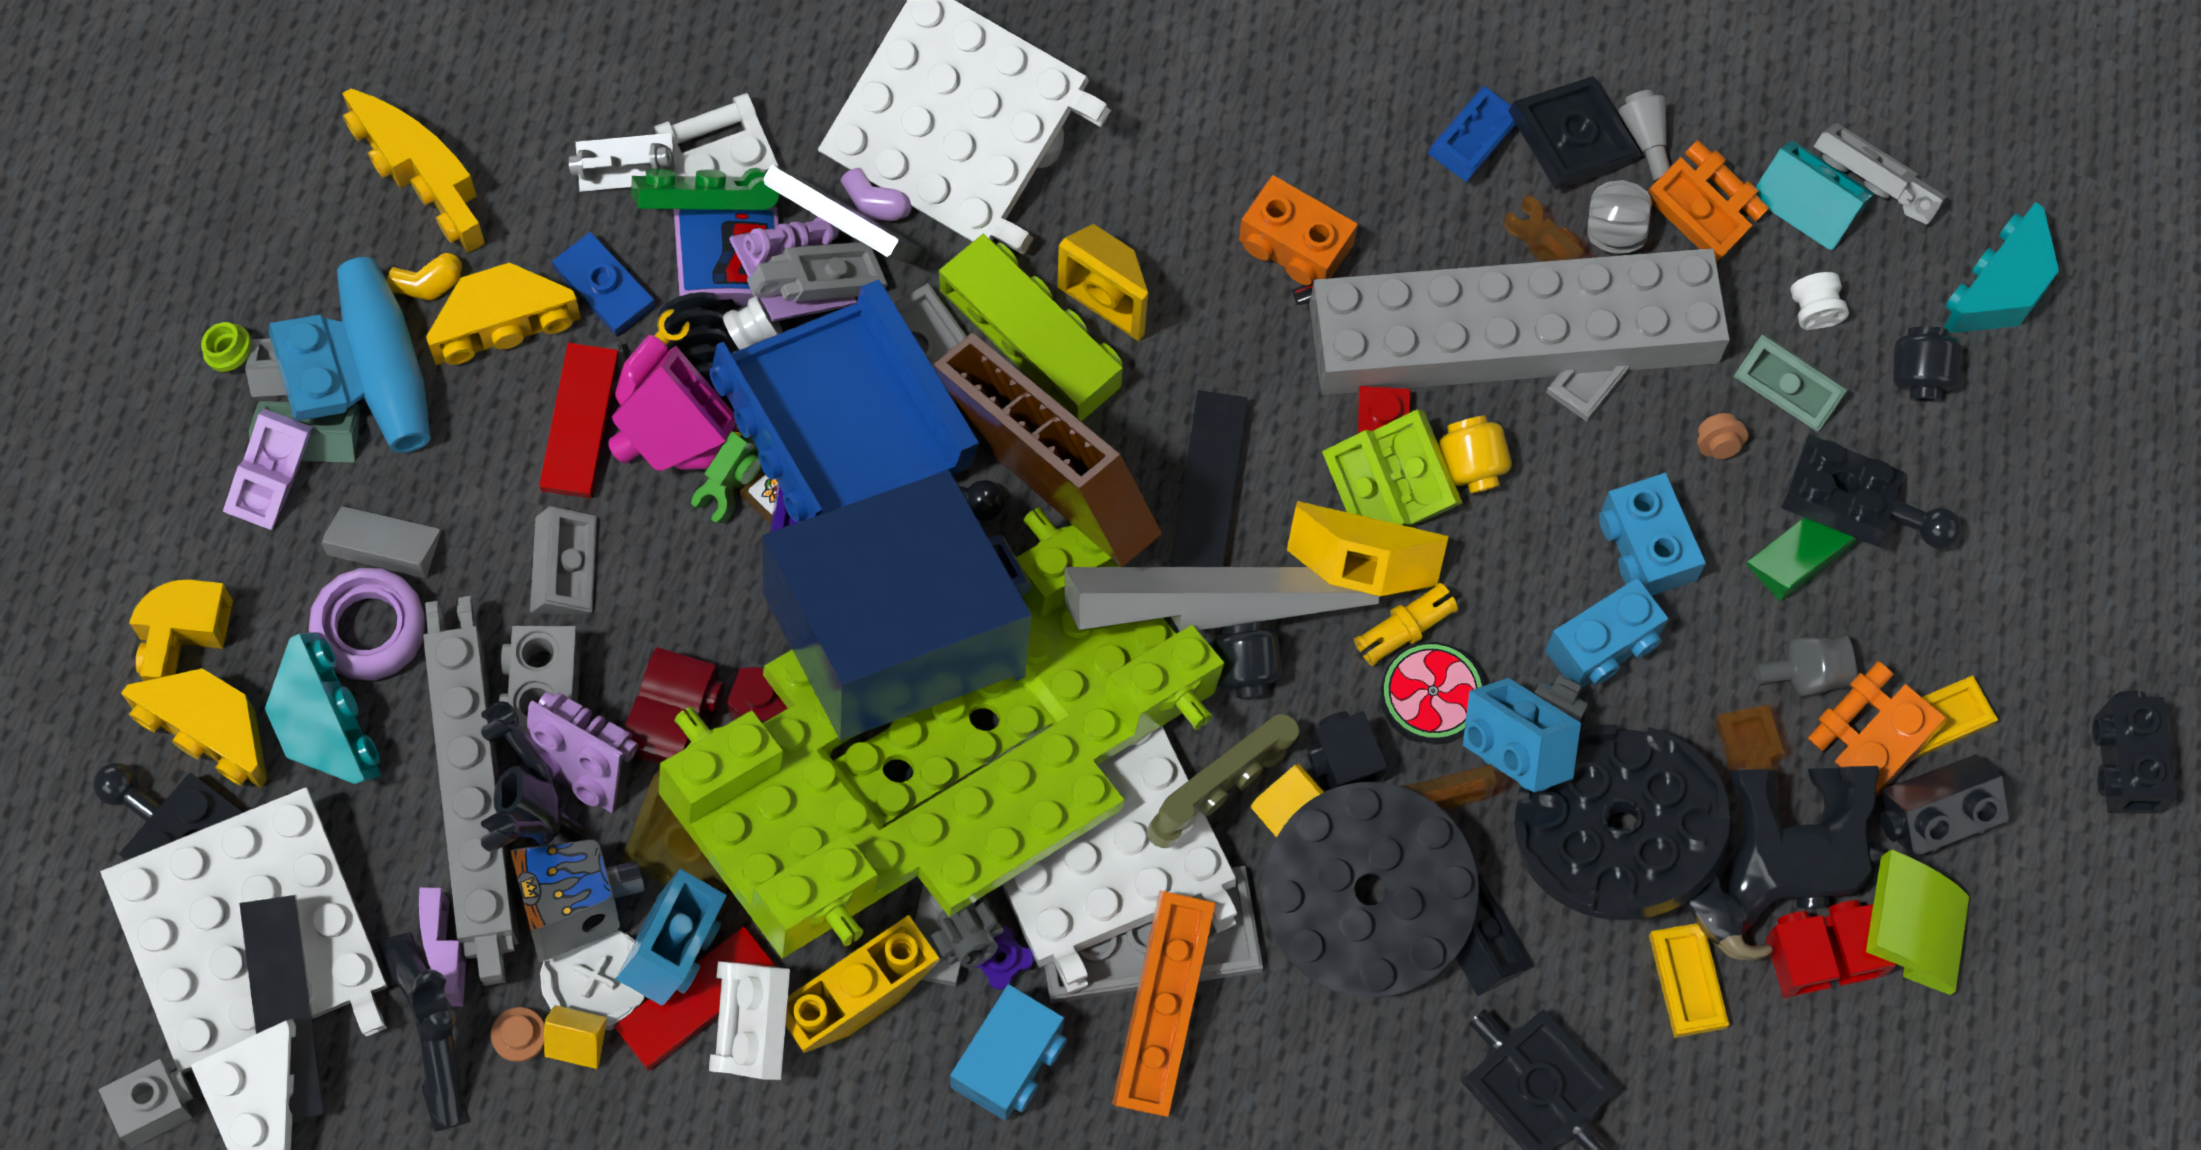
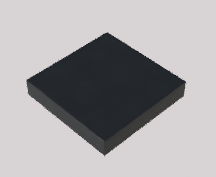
M1594 76L1516 100L1508 110L1555 190L1629 166L1637 162L1642 155Z

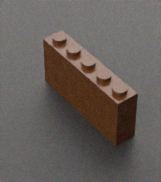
M973 332L933 364L979 444L1121 567L1162 534L1122 456Z

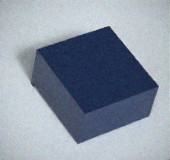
M949 470L762 535L763 595L840 741L1005 679L1014 677L1015 681L1025 678L1032 614L1021 596L1028 593L1032 585L1004 536L997 535L987 538Z

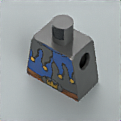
M594 840L511 850L539 962L615 932L620 927L614 899L645 891L637 860L606 868L599 842Z

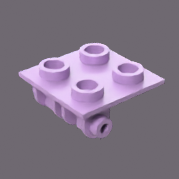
M817 217L811 222L801 223L795 221L789 225L786 223L779 224L773 229H753L750 233L731 236L729 240L748 277H751L757 269L758 263L769 262L771 257L782 254L786 248L830 245L832 240L838 237V227L821 217ZM782 293L774 297H759L771 322L845 308L857 303L855 297L796 302L795 300H784Z
M549 692L544 693L538 704L531 701L528 707L526 738L546 763L552 779L573 790L577 798L590 806L599 805L613 813L616 807L622 759L629 762L638 749V743L632 740V734L611 722L603 729L605 718L600 715L586 728L592 711L588 708L582 709L580 704L567 698L560 692L555 695Z

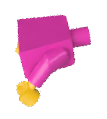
M674 309L666 310L658 318L657 327L659 331L654 336L648 335L623 365L615 392L620 406L612 416L613 422L620 429V432L609 439V448L617 460L626 464L641 454L658 471H663L672 466L678 469H708L732 431L740 432L738 426L734 427L736 421L733 411L675 345L668 351L666 345L671 340L676 341L687 335L689 322L687 321L679 333L674 335L667 333L664 328V322L674 312Z

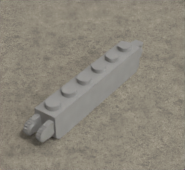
M471 596L459 597L457 612L461 628L443 631L444 616L439 602H426L428 634H423L457 939L464 949L466 959L477 957L480 980L484 986L506 983L503 953L515 951L514 945L519 944L508 844L495 852H488L481 846V838L490 833L481 826V821L497 813L494 808L493 798L494 789L500 775L496 741L489 742L481 734L482 727L489 723L486 719L482 718L481 712L491 706L484 645L476 627Z

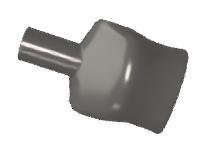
M1845 634L1831 638L1804 637L1794 639L1789 643L1787 660L1755 664L1754 673L1758 684L1791 680L1801 697H1812L1834 689L1851 688L1849 684L1857 677V668L1850 638Z

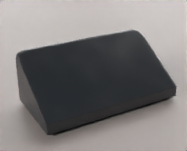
M1481 875L1478 876L1479 904L1477 915L1469 937L1456 957L1477 996L1534 967Z

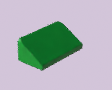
M1804 517L1747 561L1746 565L1781 602L1854 545L1858 539Z

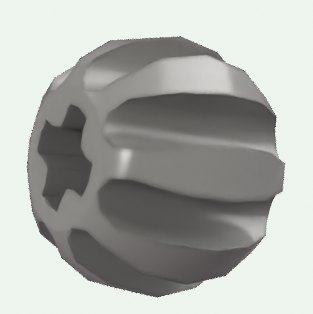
M1625 180L1610 181L1597 187L1590 201L1587 228L1590 242L1601 251L1614 255L1630 254L1641 249L1647 242L1652 207L1649 193L1638 184Z

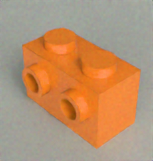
M1272 175L1241 219L1239 241L1243 243L1245 250L1253 257L1263 261L1269 258L1285 267L1287 274L1296 282L1310 285L1316 279H1329L1333 276L1354 245L1358 223Z

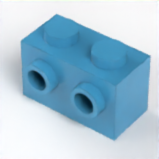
M1666 473L1608 492L1601 508L1602 512H1599V523L1605 538L1608 541L1615 540L1622 556L1618 559L1619 569L1626 584L1638 578L1652 596L1698 580L1706 563Z
M1636 578L1552 632L1545 652L1565 678L1581 685L1580 689L1590 682H1593L1596 686L1613 676L1620 669L1618 664L1632 655L1639 659L1654 650L1662 642L1660 635L1668 621V617L1641 581Z
M1506 678L1469 691L1463 746L1481 757L1488 765L1496 767L1519 782L1523 788L1533 792L1543 791L1551 786L1573 779L1581 723L1515 681Z
M679 869L658 895L616 980L661 1006L666 1003L676 990L684 994L700 968V965L694 962L699 950H707L721 926V922L715 920L727 895L684 870Z
M1008 984L950 1075L951 1088L1004 1121L1008 1120L1014 1109L1022 1113L1038 1088L1039 1084L1032 1080L1041 1065L1045 1063L1051 1067L1066 1044L1067 1038L1061 1035L1064 1027V1017Z

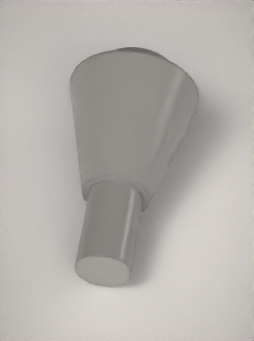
M1643 90L1625 98L1626 104L1618 112L1641 151L1646 154L1655 183L1670 168L1665 151L1667 146L1666 97L1655 95L1653 90Z

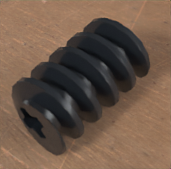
M710 292L689 293L667 302L660 309L658 318L664 311L674 309V312L664 322V328L667 333L672 335L679 333L687 321L689 322V331L682 339L671 340L666 347L669 351L676 345L715 390L710 378V368L713 365L716 345L722 342L726 343L727 341L725 332L718 329L724 323L723 315L715 311L720 307L721 299L719 295ZM726 395L720 396L723 401L727 399Z

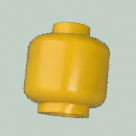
M1486 415L1448 425L1449 433L1441 438L1439 447L1455 485H1468L1470 494L1499 487L1498 476L1507 473L1512 466L1501 425L1488 422Z

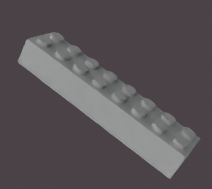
M1714 248L1316 279L1313 283L1310 298V312L1321 395L1355 393L1359 391L1360 386L1388 388L1430 387L1553 377L1566 370H1575L1574 374L1613 371L1616 366L1626 365L1630 366L1629 370L1715 364L1719 363L1729 342Z

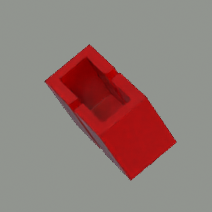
M1850 900L1828 908L1830 916L1822 917V915L1810 917L1808 911H1799L1777 919L1778 925H1775L1767 935L1766 942L1767 945L1773 948L1770 955L1783 999L1830 989L1829 981L1838 979L1839 985L1845 986L1886 977L1897 964L1866 952L1873 904L1861 906L1859 900Z

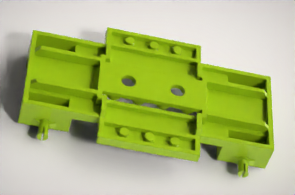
M1038 507L1035 508V512L1032 510L1026 515L1024 523L1029 526L1040 542L1037 546L1016 557L1032 585L1031 590L1021 596L1032 614L1025 678L1015 681L1014 677L919 711L908 717L895 720L890 728L864 743L853 744L848 748L846 754L833 761L830 758L832 750L855 736L840 741L793 650H790L764 665L763 676L788 708L775 717L761 723L751 710L724 727L709 730L696 713L694 707L686 708V714L683 710L676 716L675 723L680 726L691 743L686 749L660 763L659 795L782 959L830 929L835 931L844 946H848L852 943V939L854 942L857 941L864 932L851 916L917 876L950 917L1121 811L1125 799L1097 765L1182 713L1195 730L1200 729L1201 725L1205 726L1212 719L1213 715L1201 702L1215 693L1224 662L1193 625L1176 634L1164 618L1079 630L1065 605V567L1121 566L1074 525L1057 529L1043 512V509ZM986 708L992 710L997 715L999 724L992 730L982 731L976 729L971 724L969 716L974 710ZM891 760H903L912 767L913 776L908 781L896 783L890 781L884 775L883 767Z

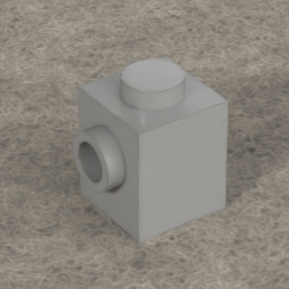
M161 1059L98 1089L119 1138L130 1148H134L193 1118L186 1103L194 1099V1094L185 1075L180 1069L172 1073Z

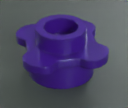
M1001 926L1003 932L993 937L998 945L995 954L986 962L974 967L981 969L983 974L989 979V985L996 990L1005 989L1008 984L1010 985V981L1018 975L1020 970L1029 969L1033 963L1031 950L1022 948L1013 939L1012 930L1006 926ZM1003 953L1006 956V960L998 962L996 955Z

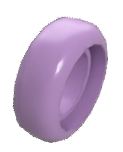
M358 568L338 575L321 589L311 607L309 633L318 632L320 639L324 638L330 644L337 661V665L334 667L336 673L352 680L376 681L398 673L414 659L424 641L423 634L425 633L426 616L418 594L402 577L382 568ZM372 598L389 603L396 610L397 626L391 638L382 646L371 650H356L345 645L339 638V619L345 609L354 602Z

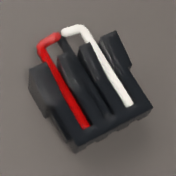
M1302 284L1301 287L1292 289L1296 305L1310 304L1312 293L1310 288L1313 285Z

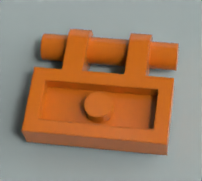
M1697 140L1684 154L1698 168L1694 170L1680 157L1647 192L1651 197L1652 204L1699 249L1714 248L1717 263L1752 227V224L1738 211L1742 208L1756 222L1770 207L1756 195L1759 190L1749 180L1744 184L1723 164L1726 159L1717 150L1712 153ZM1708 178L1730 197L1728 201L1706 181Z
M1879 661L1876 662L1865 676L1861 673L1857 675L1849 684L1852 690L1833 710L1827 708L1817 719L1821 724L1807 738L1821 752L1835 738L1847 746L1834 761L1838 767L1878 766L1879 776L1876 786V799L1882 793L1881 790L1888 787L1947 722L1946 717L1906 684L1892 699L1884 694L1880 689L1894 674ZM1869 703L1879 713L1858 734L1848 724Z

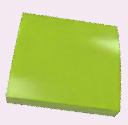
M1417 409L1374 431L1364 430L1322 451L1347 513L1411 527L1463 504L1424 410Z
M1890 850L1882 855L1880 860L1866 952L1903 966L1904 978L1948 995L1955 993L1969 896L1958 885L1938 871L1895 850Z

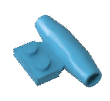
M370 257L350 259L341 264L337 269L342 322L323 318L320 314L270 323L269 336L294 421L345 413L349 407L364 397L393 452L407 453L418 450L429 443L431 436L424 379L402 309L375 259Z

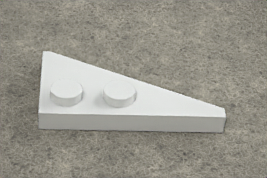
M293 1019L281 1022L191 1064L227 1150H291L292 1113L289 1109V1099L293 1094L294 1074H290L291 1038L296 1035V1025Z

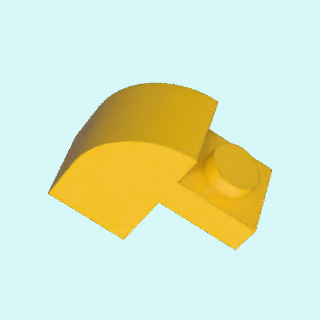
M176 580L156 587L141 599L132 613L129 624L140 640L147 641L146 643H140L136 654V671L140 674L143 681L176 674L181 645L223 649L233 599L223 583Z

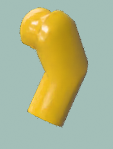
M443 253L418 272L392 267L387 283L393 293L432 301L458 282L462 271V263L456 255Z

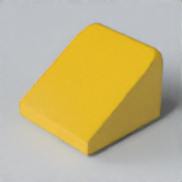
M1298 763L1259 795L1251 804V808L1277 837L1283 826L1295 812L1324 792Z
M554 1005L544 1024L545 1057L598 1069L607 1017Z

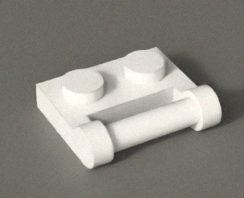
M748 93L734 97L732 104L673 125H670L667 121L654 126L656 134L673 133L676 176H696V171L710 169L726 173V177H742L745 171L750 168H761L767 172L771 165L778 167ZM741 121L744 131L681 153L678 146L679 143Z
M718 961L717 978H722L716 1054H710L709 1071L731 1073L758 1079L781 1080L790 969L743 962Z

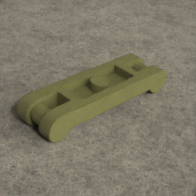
M1284 714L1273 716L1170 794L1159 808V813L1152 819L1147 828V836L1151 843L1160 848L1172 847L1180 837L1182 829L1187 826L1196 814L1201 812L1205 817L1209 816L1224 803L1229 796L1226 791L1234 785L1242 790L1259 776L1264 769L1262 766L1266 768L1277 766L1285 756L1287 748L1298 737L1299 727L1296 721Z

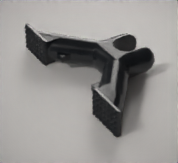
M410 932L380 939L377 941L390 986L398 984L408 1000L420 1037L425 1081L421 1088L434 1131L437 1132L467 1124L469 1121L461 1098L453 1040L456 1010H449L447 1007L444 991L446 979L442 973L427 969L416 952Z

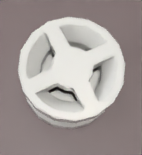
M1833 272L1815 273L1799 279L1791 286L1792 298L1795 302L1799 303L1801 308L1797 317L1802 329L1812 330L1832 327L1848 317L1849 310L1847 304L1839 297L1842 285L1838 274Z
M759 297L750 298L747 307L740 311L730 310L723 315L724 324L740 350L783 333L779 321L771 322Z

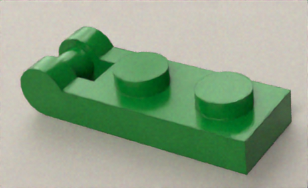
M750 168L745 171L742 177H726V173L710 169L696 171V176H676V172L671 170L650 169L646 171V176H632L631 196L638 209L766 210L777 203L779 193L764 184L765 181L763 179L767 172L761 168Z

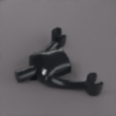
M502 701L482 711V718L489 722L481 729L482 737L489 742H494L505 736L527 765L530 773L518 766H513L499 777L494 789L493 798L494 808L497 813L481 821V826L490 832L481 838V846L488 852H495L516 840L519 836L531 837L540 845H548L558 834L569 842L579 841L585 831L584 825L561 810L559 793L553 785L548 767L519 730V718L513 706L508 702Z

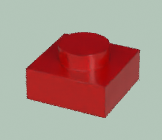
M1359 387L1357 434L1364 430L1374 431L1410 413V389Z

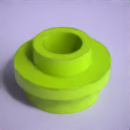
M229 322L213 325L206 331L201 341L204 360L212 369L219 372L236 369L250 355L252 350L250 334L242 326Z

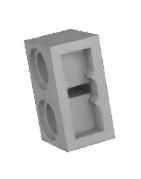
M512 626L511 644H503L502 674L509 675L508 694H500L499 702H508L513 706L519 718L518 728L525 737L528 718L525 712L531 701L538 702L546 692L553 695L560 692L578 703L581 641L576 626ZM539 652H548L553 655L552 660L543 667L535 668L528 665L530 658Z

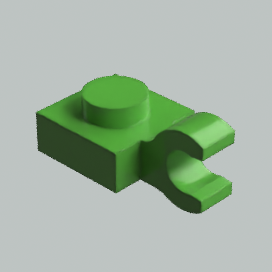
M732 431L705 472L709 479L692 497L691 504L697 508H704L713 496L717 499L718 508L711 518L715 523H725L733 516L736 506L733 496L734 488H742L744 484L754 479L761 469L758 456L759 450L751 437L746 438L740 432Z

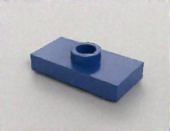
M1483 86L1432 144L1427 154L1467 183L1516 126L1508 112L1511 105Z
M591 232L551 261L552 267L616 337L655 308L654 299Z

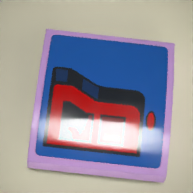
M771 207L766 210L674 209L679 295L710 292L719 295L721 300L733 299L735 306L747 305L748 300L753 297L747 282L748 275L729 238L735 235L750 233L753 229L757 228L763 230L776 228L779 225L777 207Z

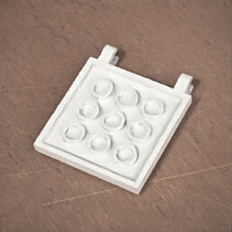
M907 0L819 146L818 151L849 170L861 168L869 182L878 187L896 189L909 196L913 208L969 241H975L984 233L991 241L995 238L1020 254L1025 255L1034 238L1027 231L1007 221L1006 218L1071 110L1099 127H1102L1111 110L1106 107L1107 104L1089 93L1083 92L1089 82L1087 76L957 1Z
M1162 726L1097 765L1125 799L1121 811L1002 884L1038 967L1040 968L1054 962L1068 995L1088 987L1086 980L1088 974L1077 952L1153 921L1159 890L1215 902L1211 923L1216 933L1236 925L1234 916L1237 915V912L1226 890L1236 886V878L1207 818L1201 812L1196 814L1187 826L1182 829V833L1176 843L1169 848L1155 846L1147 836V828L1152 819L1159 813V808L1164 800L1188 782L1186 774Z
M306 787L100 871L177 1070L180 1069L183 1073L192 1070L191 1064L256 1035L239 906L241 902L297 895L312 1018L314 1019L351 1003L361 1032L366 1037L387 1029L373 993L388 988V985L311 794Z

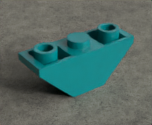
M2035 202L2024 217L2018 213L2011 217L1998 236L2005 241L2000 249L1995 252L1988 248L1972 270V273L1978 276L1970 288L1961 283L1946 303L1944 308L1949 310L1951 314L1943 328L1948 329L1950 333L2016 327L2022 324L2059 272L2043 206Z
M318 632L299 633L291 637L265 706V711L285 756L353 784L368 782L381 777L377 764L380 762L378 750L369 736H363L355 718L358 715L357 703L349 689L344 686L342 687L334 671L337 661L330 644L324 638L320 639Z

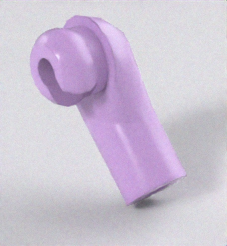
M854 168L842 176V185L858 211L873 220L897 221L898 219H904L910 214L912 205L909 196L896 189L872 187L861 168Z

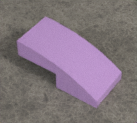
M264 408L258 414L244 460L237 467L223 512L272 530L294 481L313 427Z
M419 887L420 929L431 970L442 973L446 979L444 991L445 997L452 1006H463L467 959L464 956V949L459 941H447L450 901L442 888Z

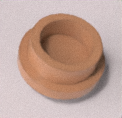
M1717 414L1707 418L1700 424L1697 445L1704 456L1726 459L1740 451L1748 439V432L1745 425L1737 421L1733 414Z
M516 1007L506 1010L498 1016L492 1026L491 1041L493 1047L502 1058L510 1062L518 1063L531 1060L544 1047V1022L537 1013L528 1008Z

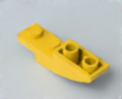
M354 89L343 92L342 94L349 111L342 115L343 119L357 141L366 138L373 148L367 153L382 178L391 175L400 189L411 183L425 206L433 202L441 213L435 217L436 221L450 243L459 240L467 253L484 245L485 241L480 225L465 204L477 197L470 174L457 157L438 137L400 109L374 96Z

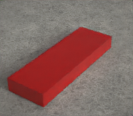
M567 343L539 484L541 492L592 499L612 399V388L618 368L619 352L617 349Z
M744 926L696 962L700 965V968L684 994L676 990L663 1006L648 999L614 1025L617 1033L647 1071L651 1070L719 1017L722 978H717L718 961L743 962L776 967Z

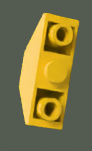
M509 262L461 277L428 332L426 339L436 365L445 362L449 365H458L469 361L479 351L492 347L509 349L519 345L524 337L539 332L556 334L565 331L572 325V322L580 320L581 315L573 290Z
M1297 501L1287 551L1330 585L1376 596H1385L1433 587L1438 584L1449 536Z
M197 669L128 684L121 692L132 708L129 716L142 727L153 733L159 727L175 735L172 743L180 750L195 759H199L203 753L219 762L215 769L239 786H242L246 779L260 788L266 782L267 776L255 709L247 696L204 669Z
M908 915L790 994L787 999L785 1027L803 1053L848 1037L900 1002L940 961V958Z

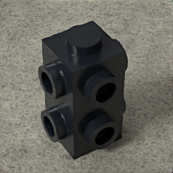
M2137 690L2123 691L2115 694L2094 716L2092 722L2093 742L2096 746L2101 747L2102 764L2099 766L2097 774L2098 791L2101 796H2106L2108 813H2161L2176 798L2164 697H2146L2145 692Z
M1977 754L1881 790L1885 811L1881 812L1880 819L1884 832L1892 842L1897 841L1913 857L1936 852L1944 845L1968 836L1983 834L1989 828L2009 821L2002 775Z

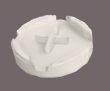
M616 930L544 961L540 971L542 995L550 1009L552 1010L554 1005L604 1016L607 1017L605 1031L614 1029L615 1024L638 1008L645 1000L644 995L616 980L635 940L629 935Z

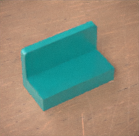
M1793 140L1780 148L1756 186L1759 190L1756 195L1770 207L1769 211L1830 250L1837 246L1854 218L1866 208L1875 194Z

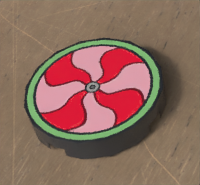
M1439 642L1417 643L1400 651L1386 667L1380 687L1382 711L1391 727L1406 739L1417 743L1422 741L1425 743H1435L1434 745L1448 744L1464 736L1469 691L1484 686L1483 677L1473 660L1458 648Z

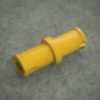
M1442 583L1436 584L1433 589L1407 606L1397 605L1390 610V617L1361 636L1354 638L1355 645L1360 652L1375 642L1380 643L1363 656L1368 664L1375 666L1378 661L1407 642L1414 645L1422 639V632L1451 613L1457 612L1458 606L1453 597L1439 606L1433 607V604L1444 598L1449 593V590Z

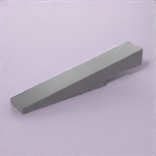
M1065 567V605L1079 630L1170 616L1179 631L1190 625H1193L1196 630H1204L1379 604V596L1330 585L1308 567Z

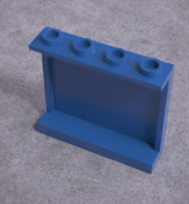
M879 279L861 286L857 303L731 354L724 342L716 345L713 365L710 368L712 384L720 396L726 395L735 409L734 418L738 429L744 437L752 438L759 450V461L765 475L770 480L776 479L784 493L783 500L786 510L795 522L807 520L947 470L950 471L951 475L970 468L979 442Z

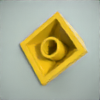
M1095 224L1065 237L1059 244L1058 288L1137 341H1140L1145 334L1148 291L1135 251Z

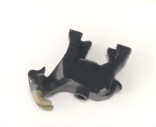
M1878 766L1808 769L1812 784L1823 795L1824 810L1818 824L1783 826L1781 822L1778 803L1777 770L1731 771L1733 787L1742 797L1746 830L1734 858L1728 893L1722 892L1716 873L1699 893L1685 902L1701 931L1726 957L1739 961H1756L1764 959L1772 953V946H1750L1744 943L1742 936L1752 927L1760 914L1776 899L1796 897V908L1829 907L1828 896L1853 895L1870 882L1875 871L1876 862L1881 860V856L1884 855L1878 845L1869 842L1867 833L1869 818L1876 803V786L1879 776Z

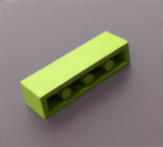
M983 233L939 270L940 291L1039 388L1079 421L1082 422L1121 388L1123 368L1121 367L1122 361L1117 353L1105 343L1099 345L1087 334V328L1081 318L1070 309L1062 310L1052 300V293L1046 284L1036 276L1029 278L1018 267L1016 257L1004 244L998 243L995 245Z

